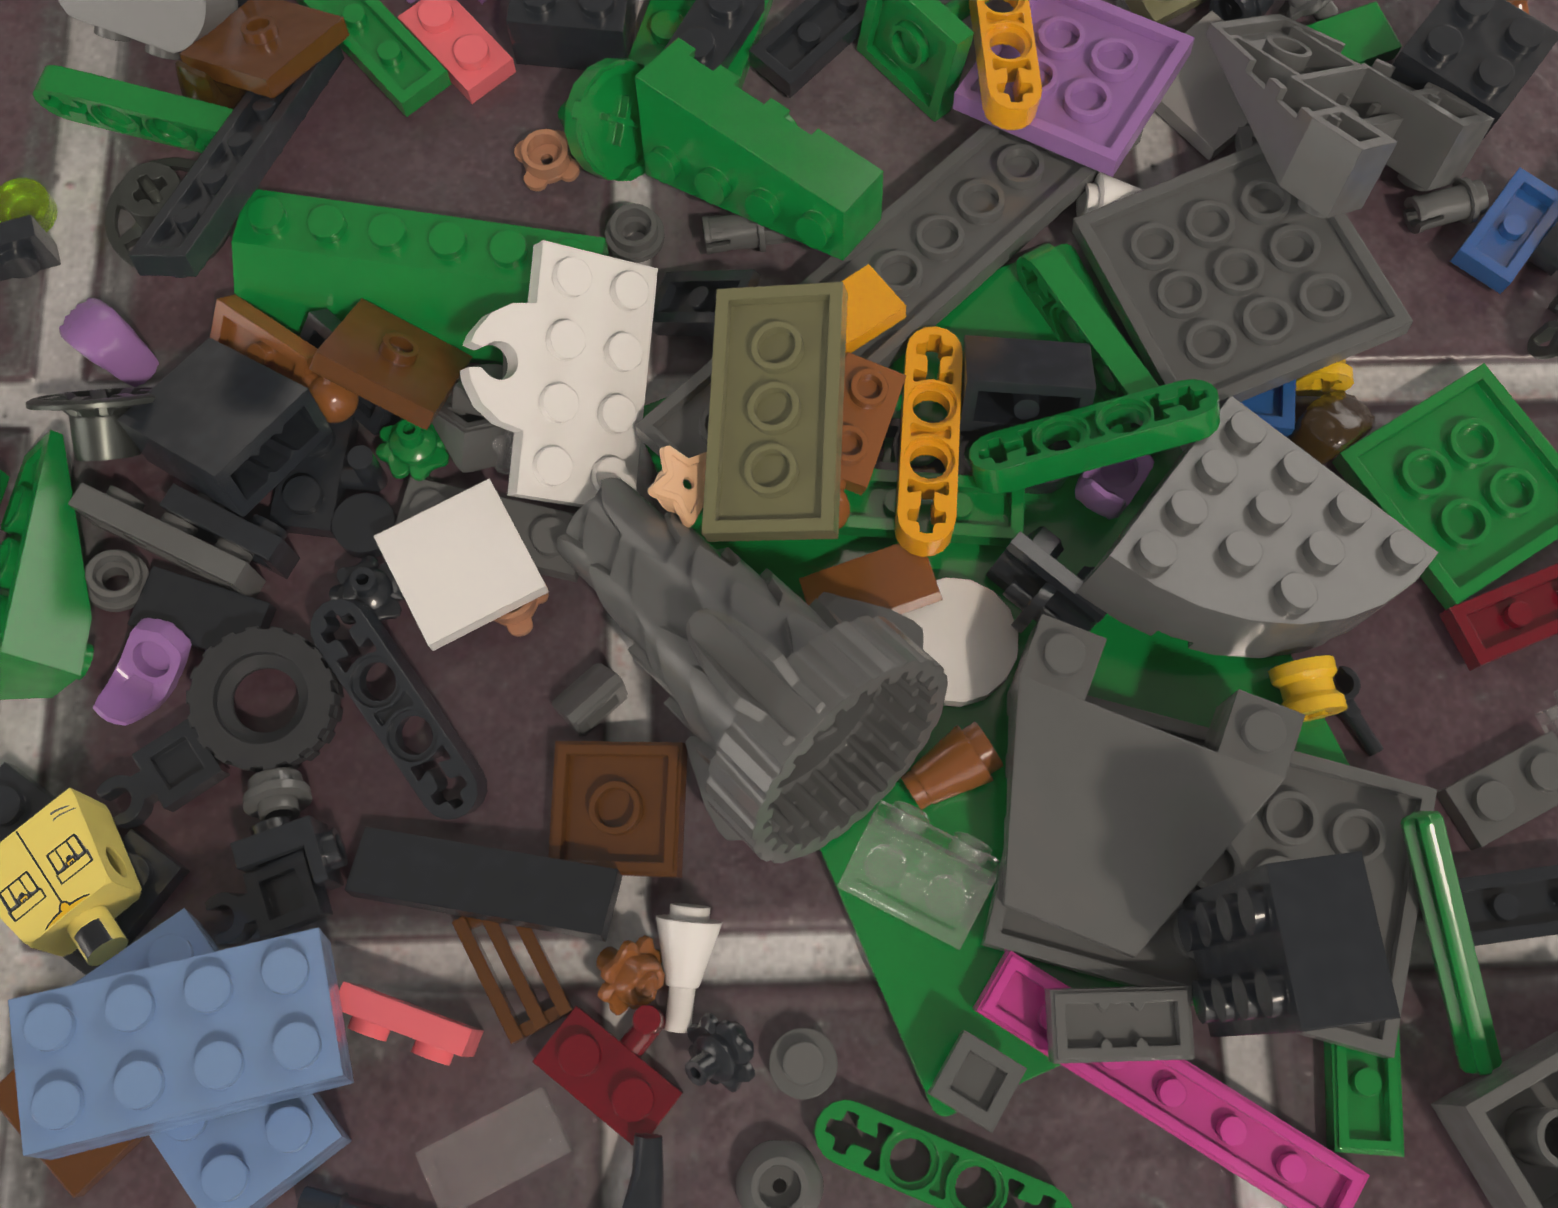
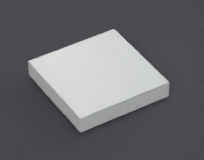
M490 478L374 535L432 651L549 592Z

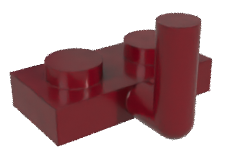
M650 1005L641 1006L635 1011L633 1024L620 1040L583 1009L575 1006L532 1061L633 1147L634 1134H653L683 1094L679 1088L641 1058L665 1025L663 1013Z

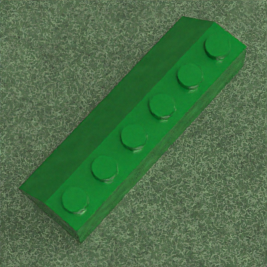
M256 189L239 213L232 238L234 294L299 337L309 312L327 308L338 319L343 321L363 298L473 356L470 363L503 365V352L496 346L485 345L477 350H472L462 345L467 334L483 316L512 303H528L534 245L544 240L609 256L606 238Z

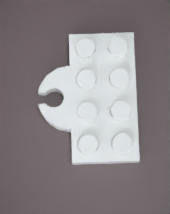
M543 240L533 247L528 303H512L483 316L467 334L462 346L472 350H477L485 345L496 346L504 353L508 363L507 373L502 380L490 377L482 367H467L460 370L462 385L473 407L491 424L514 432L507 496L582 507L595 497L601 488V480L621 478L636 490L641 440L638 438L635 425L643 419L658 268Z

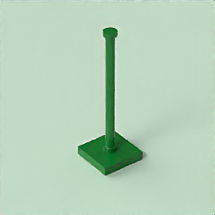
M867 0L857 51L934 122L951 111L954 93L958 88L972 43L974 32L962 22L970 16L969 0H950L945 5L939 0Z

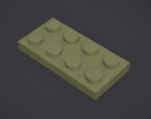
M843 282L717 289L702 535L708 542L838 539L848 293Z

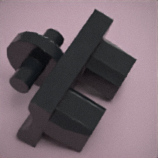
M1044 526L1038 527L1027 536L1020 531L985 576L1005 591L1002 595L1022 610L1011 624L1020 634L1032 620L1037 622L1042 614L1090 632L1107 613L1076 592L1095 567L1084 566L1075 575L1056 559L1064 550L1062 542Z

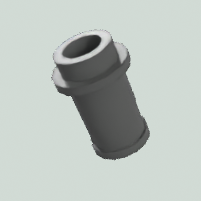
M1467 177L1456 179L1452 187L1420 196L1407 197L1404 201V206L1406 208L1414 206L1415 208L1403 210L1405 223L1413 234L1422 233L1424 230L1460 221L1465 225L1474 223L1479 218V215L1485 214L1488 210L1489 197L1487 189L1482 181L1478 179L1472 181Z

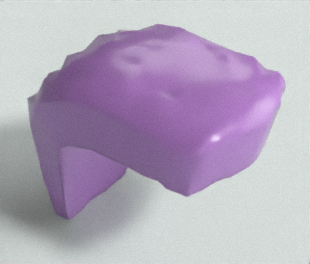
M88 298L86 302L77 304L76 308L71 310L69 315L65 316L63 325L59 327L61 337L89 361L107 370L130 386L138 387L146 383L156 372L159 365L157 358L131 326L113 308L100 299Z
M1145 455L1082 472L1075 486V499L1081 501L1091 511L1106 517L1108 520L1119 518L1153 468V458L1150 455Z
M153 618L141 619L130 632L121 658L109 682L98 695L93 709L107 722L124 726L132 724L159 709L172 694L183 673L192 645L190 639L185 636L182 630L169 621Z

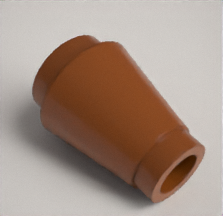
M974 721L963 729L956 725L917 761L901 779L920 809L923 810L932 803L933 805L992 782L991 774L1004 765L982 729Z

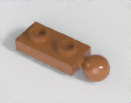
M236 294L216 299L210 338L308 388L328 423L343 422L355 413L359 402L358 395L309 369L315 352L318 350L316 347Z
M849 352L845 356L839 530L846 524L850 515V503L844 490L862 495L867 489L906 375Z

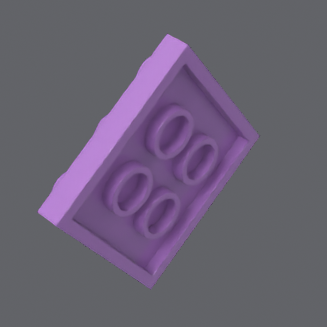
M1029 0L1042 84L1041 99L1036 116L1031 124L1023 129L1006 130L993 125L985 117L982 108L977 61L955 91L953 109L1113 177L1190 56L1195 37L1102 0ZM1000 44L991 47V50L1001 58L1013 59L1020 56V53L1010 45ZM1014 82L1006 83L1004 93L1009 94L1011 102H1015L1012 90Z

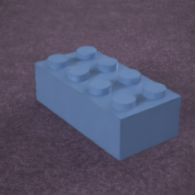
M183 908L74 984L211 953L220 949L202 923ZM318 1092L149 1135L197 1208H266L352 1141Z
M319 927L8 1000L23 1156L53 1160L354 1083L331 942Z

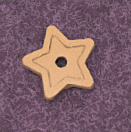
M669 445L661 447L659 453L662 470L656 476L655 482L648 488V494L656 498L665 510L677 514L682 524L690 528L696 522L703 508L707 452L688 458ZM684 479L690 481L692 486L690 490L684 487Z

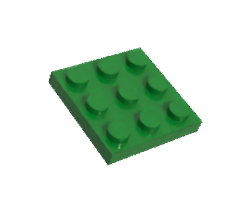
M1485 363L1342 451L1332 461V464L1350 486L1439 552L1420 577L1445 610L1467 599L1558 539V452Z

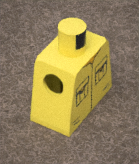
M68 788L0 842V918L31 948L61 957L79 949L90 966L102 965L126 948L128 940L114 919L139 899L142 891L141 885L107 806L81 792Z

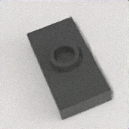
M1158 985L1045 989L1049 1062L1059 1064L1195 1059L1190 986Z

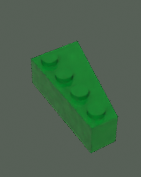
M679 37L635 75L645 172L647 176L842 261L882 219L883 170L820 129H817L812 135L798 127L795 120L789 115L790 110L772 98L765 104L740 89L738 87L740 77L722 65H719L712 71L694 59L696 49Z

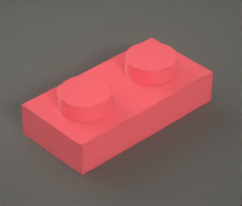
M420 0L398 16V20L448 71L451 83L471 104L516 73L513 58L457 0Z
M343 981L339 990L342 1012L352 1016L347 1026L348 1029L384 1042L387 1041L390 1031L413 1038L415 1042L411 1052L437 1063L450 1066L454 1054L460 1057H474L484 1032L481 1029L361 984Z

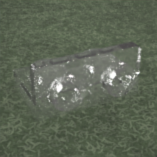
M880 800L837 887L960 950L996 881L1000 861L990 855L992 852L991 848L980 839L964 832H955L954 836L929 824L931 819L925 812L906 802L895 801L891 805Z

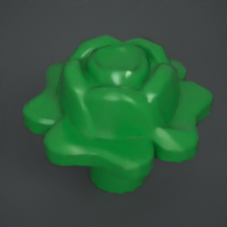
M401 418L396 424L383 427L380 431V438L384 443L376 448V455L381 461L389 464L394 478L402 479L410 473L415 481H423L431 471L445 467L449 463L447 449L432 423L426 430Z

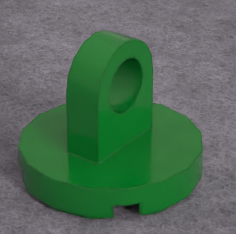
M605 58L587 67L573 84L569 98L560 106L557 112L564 128L571 154L585 171L605 180L632 181L646 173L635 75L645 65L630 59Z

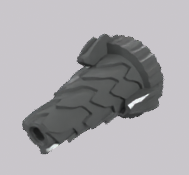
M621 478L601 480V488L595 497L585 503L575 513L567 527L566 534L557 537V549L560 556L596 591L603 607L620 626L624 634L634 643L628 648L631 656L667 691L670 697L664 704L694 734L686 740L685 744L705 808L718 832L727 841L743 840L760 859L766 862L771 860L773 863H784L813 853L824 847L832 839L838 838L848 831L855 822L867 815L893 789L900 777L908 771L918 753L925 747L933 728L939 721L943 710L948 679L944 673V668L923 650V628L914 620L889 608L823 592L818 599L816 598L808 605L768 568L759 575L729 547L715 549L692 527L684 526L677 514L667 511L663 515Z

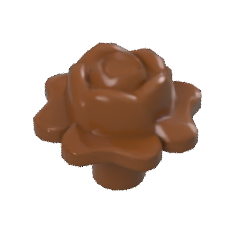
M644 935L635 943L631 940H626L621 944L619 950L608 946L597 957L596 967L601 971V977L605 981L598 990V998L603 1002L609 1003L610 1011L616 1016L624 1013L628 1007L636 1010L641 1006L648 1005L654 1001L657 990L664 984L665 973L661 966V950L654 947L652 938Z

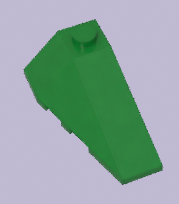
M50 430L24 456L1 523V530L10 533L11 537L6 538L0 545V700L53 698L73 681L81 680L85 676L94 654L93 644L87 642L92 615L76 513L68 505L73 494L63 434Z

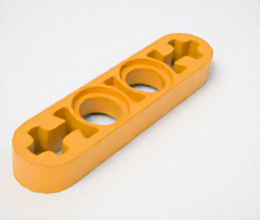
M969 0L982 108L985 117L993 125L1001 129H1023L1030 125L1035 118L1042 94L1029 0H1003L1008 2L1014 9L1005 13L991 10L985 4L989 0ZM1000 44L1010 45L1020 53V56L1013 59L1001 58L991 50V47ZM1014 82L1012 90L1015 102H1011L1009 94L1004 93L1006 83Z
M936 326L922 328L909 338L903 374L906 375L902 387L894 529L896 539L901 547L910 554L921 557L934 556L944 551L951 541L957 518L963 351L961 342L955 334L947 329ZM926 352L938 353L940 366L937 380H926L928 368ZM922 401H934L945 408L948 416L940 422L928 423L919 419L914 413L913 408ZM920 455H931L941 460L946 471L937 478L927 479L914 473L910 462ZM921 499H933L930 519L932 525H934L932 533L920 532L919 523L916 522Z

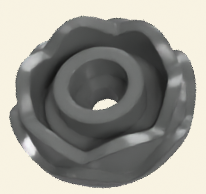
M768 1140L758 1144L748 1153L737 1172L735 1187L737 1198L742 1208H818L823 1196L824 1181L814 1156L806 1147L794 1141ZM777 1179H783L787 1184L785 1191L782 1193H778L773 1189V1183Z

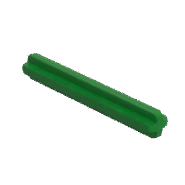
M1416 811L1402 818L1400 825L1459 1067L1465 1073H1478L1480 1076L1492 1074L1494 1069L1501 1066L1502 1059L1444 818L1438 811Z

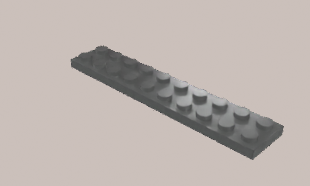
M986 123L882 212V219L844 261L831 256L800 284L841 282L869 264L906 305V318L852 352V354L889 368L906 353L909 338L916 331L925 327L936 326L1086 191L1084 189L1086 183H1094L1099 171ZM1142 132L1140 133V135H1139L1138 138L1136 139L1135 143L1133 144V146L1131 147V149L1129 150V152H1130L1138 143H1140V141H1141V136H1142ZM712 359L635 425L638 438L659 457L660 448L668 445L688 458L707 452Z

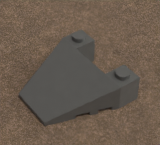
M1281 14L1210 23L1206 32L1210 45L1278 185L1298 198L1297 203L1302 210L1316 217L1330 218L1362 209L1385 165L1399 172L1397 178L1401 183L1418 191H1429L1454 184L1456 179L1461 178L1494 121V118L1430 82L1425 85L1424 89L1416 90L1392 79L1391 76L1396 67L1378 58L1372 67L1365 63L1359 64L1341 54L1346 45L1345 43Z
M1042 614L1028 637L1007 693V716H1009L1008 753L1006 754L1005 768L1007 808L1006 817L1004 818L1002 905L1134 958L1285 780L1305 714L1238 689L1216 707L1203 747L1086 702L1085 699L1107 638Z

